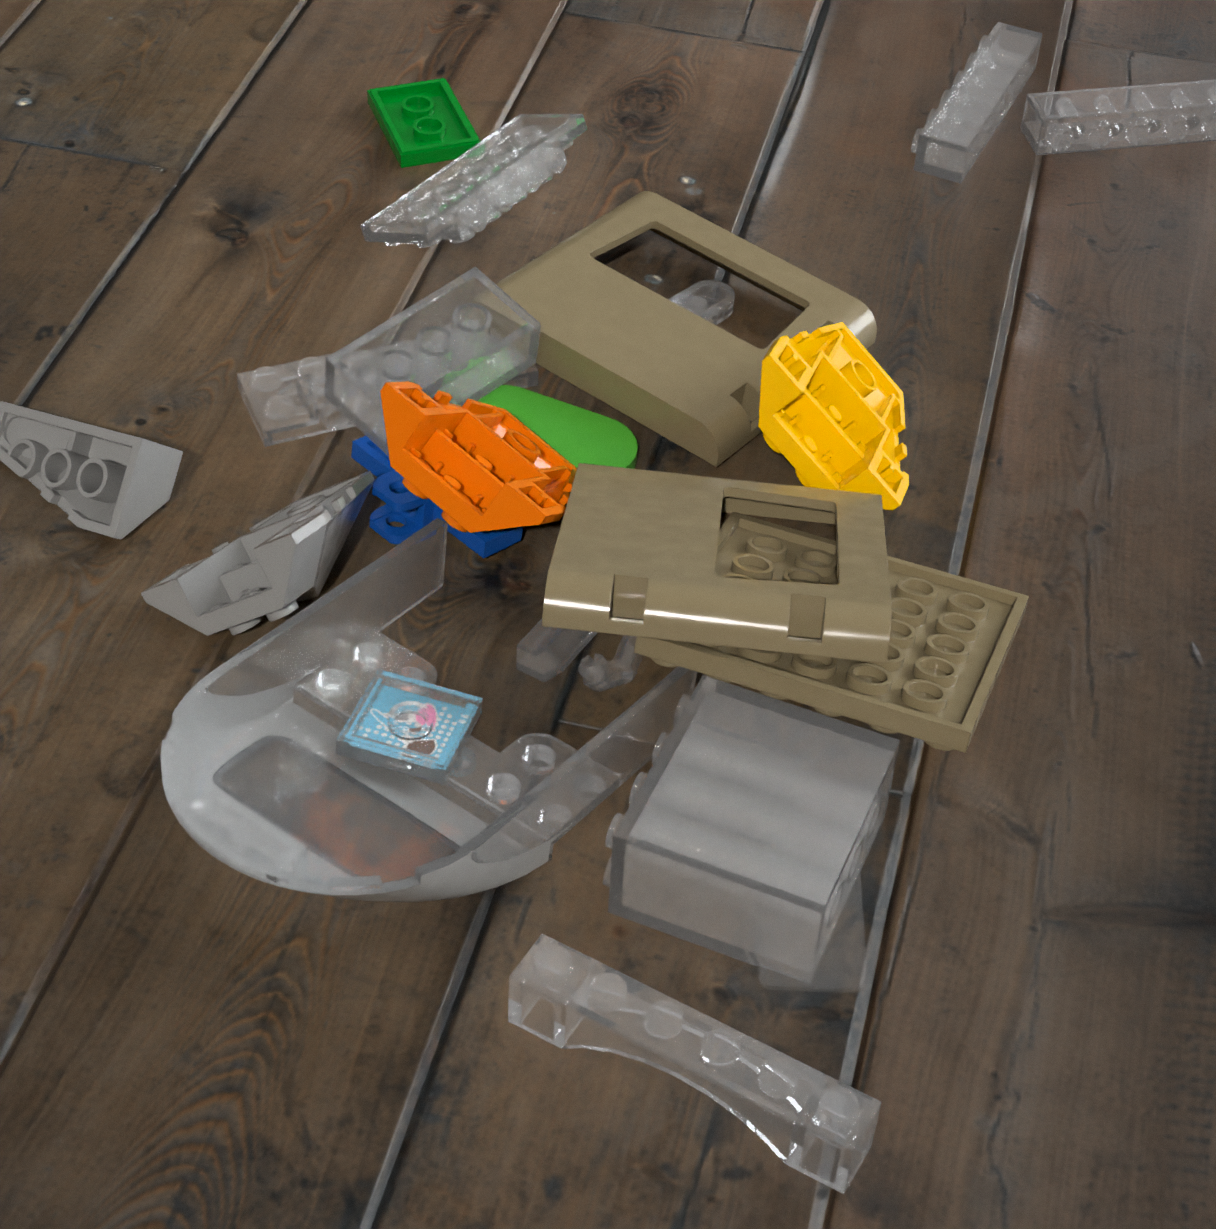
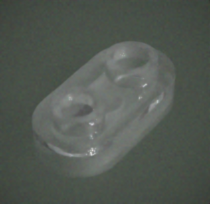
M703 280L669 298V300L717 325L732 315L735 291L726 283L716 280Z

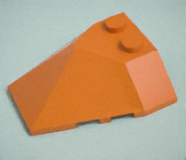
M409 381L385 383L380 393L390 466L404 477L402 483L411 493L422 499L429 498L443 510L441 513L442 518L450 526L461 532L473 533L541 525L561 519L565 513V505L569 499L577 468L506 409L472 399H467L463 406L449 403L453 397L449 393L440 390L431 398L422 391L423 388L419 384Z

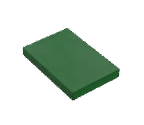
M446 78L367 90L368 104L401 168L482 155V143Z

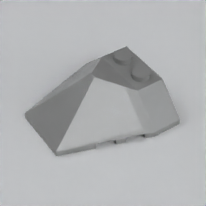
M371 471L294 501L249 528L251 532L240 536L231 543L227 541L212 549L213 555L184 565L143 591L141 595L149 605L206 636L225 629H229L232 635H237L258 624L261 621V616L266 615L269 622H272L290 614L299 607L297 602L310 600L320 595L375 481Z

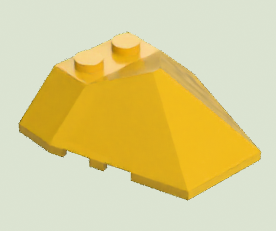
M843 322L819 327L810 334L807 331H802L790 339L787 335L778 338L773 342L763 358L761 369L758 427L762 430L763 437L768 446L773 451L784 455L795 468L799 481L805 487L881 494L883 509L895 510L901 505L909 486V475L905 471L902 472L900 470V461L907 457V446L903 443L899 444L898 433L905 429L903 391Z

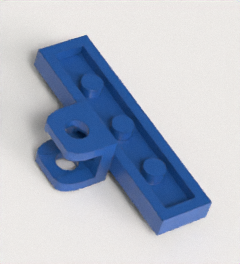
M385 428L352 441L351 458L377 477L372 485V495L377 496L386 503V505L379 507L370 514L369 527L389 543L403 544L430 533L433 520L483 559L522 540L523 527L469 533L461 532L450 526L441 516L443 510L429 498L422 499L411 493L402 483L404 477L390 466ZM390 522H400V523H402L404 526H402V527H393V526L388 525V523H390Z

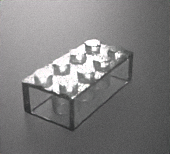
M474 267L326 357L325 398L389 457L380 393L386 382L409 381L419 384L423 388L422 391L431 398L435 396L438 390L444 391L453 397L449 403L463 406L467 399L478 401L536 363L541 323L477 267Z

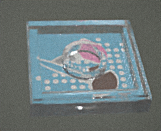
M378 669L336 740V754L444 785L482 713L483 698Z

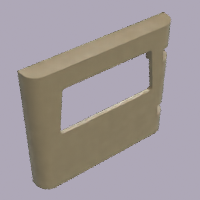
M642 191L468 300L463 307L461 321L715 467L719 466L762 432L758 427L762 360L773 342L782 336L787 335L790 339L799 332L807 331L810 334L819 327L840 322L847 326L866 349L875 343L877 325L872 312L859 299L651 191ZM651 230L803 312L766 348L760 349L593 258Z
M586 463L578 464L548 569L542 626L887 664L892 602L881 494ZM721 512H736L751 516L836 524L838 584L830 585L717 576L715 570Z

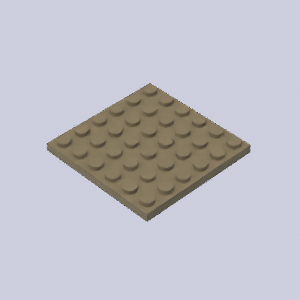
M732 512L719 530L715 574L726 578L836 585L838 584L836 541ZM887 556L892 602L887 664L645 637L636 638L634 653L650 657L656 664L664 667L680 666L703 673L708 679L717 683H736L756 689L760 694L770 699H789L809 705L820 714L826 716H845L865 722L874 730L882 733H901L921 739L930 747L938 750H957L966 753L1023 619L1029 596Z

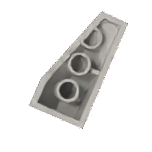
M0 401V461L19 477L30 481L41 491L40 495L44 499L60 507L69 515L67 519L77 527L121 540L170 500L183 451L140 437Z

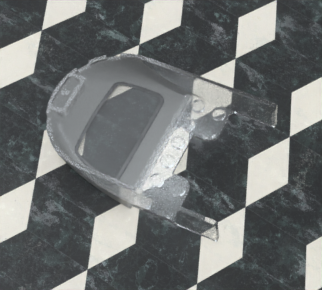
M437 518L201 679L175 708L172 714V725L166 739L162 740L160 756L162 784L166 799L185 831L216 859L257 880L287 889L349 900L407 903L459 898L497 888L525 876L552 859L553 845L687 728L697 672L680 666L675 668L579 750L551 735L531 733L516 739L499 753L467 734L443 783L340 754L378 687L422 699L436 688L438 674L435 667L424 658L383 635L381 630L443 586L448 523Z

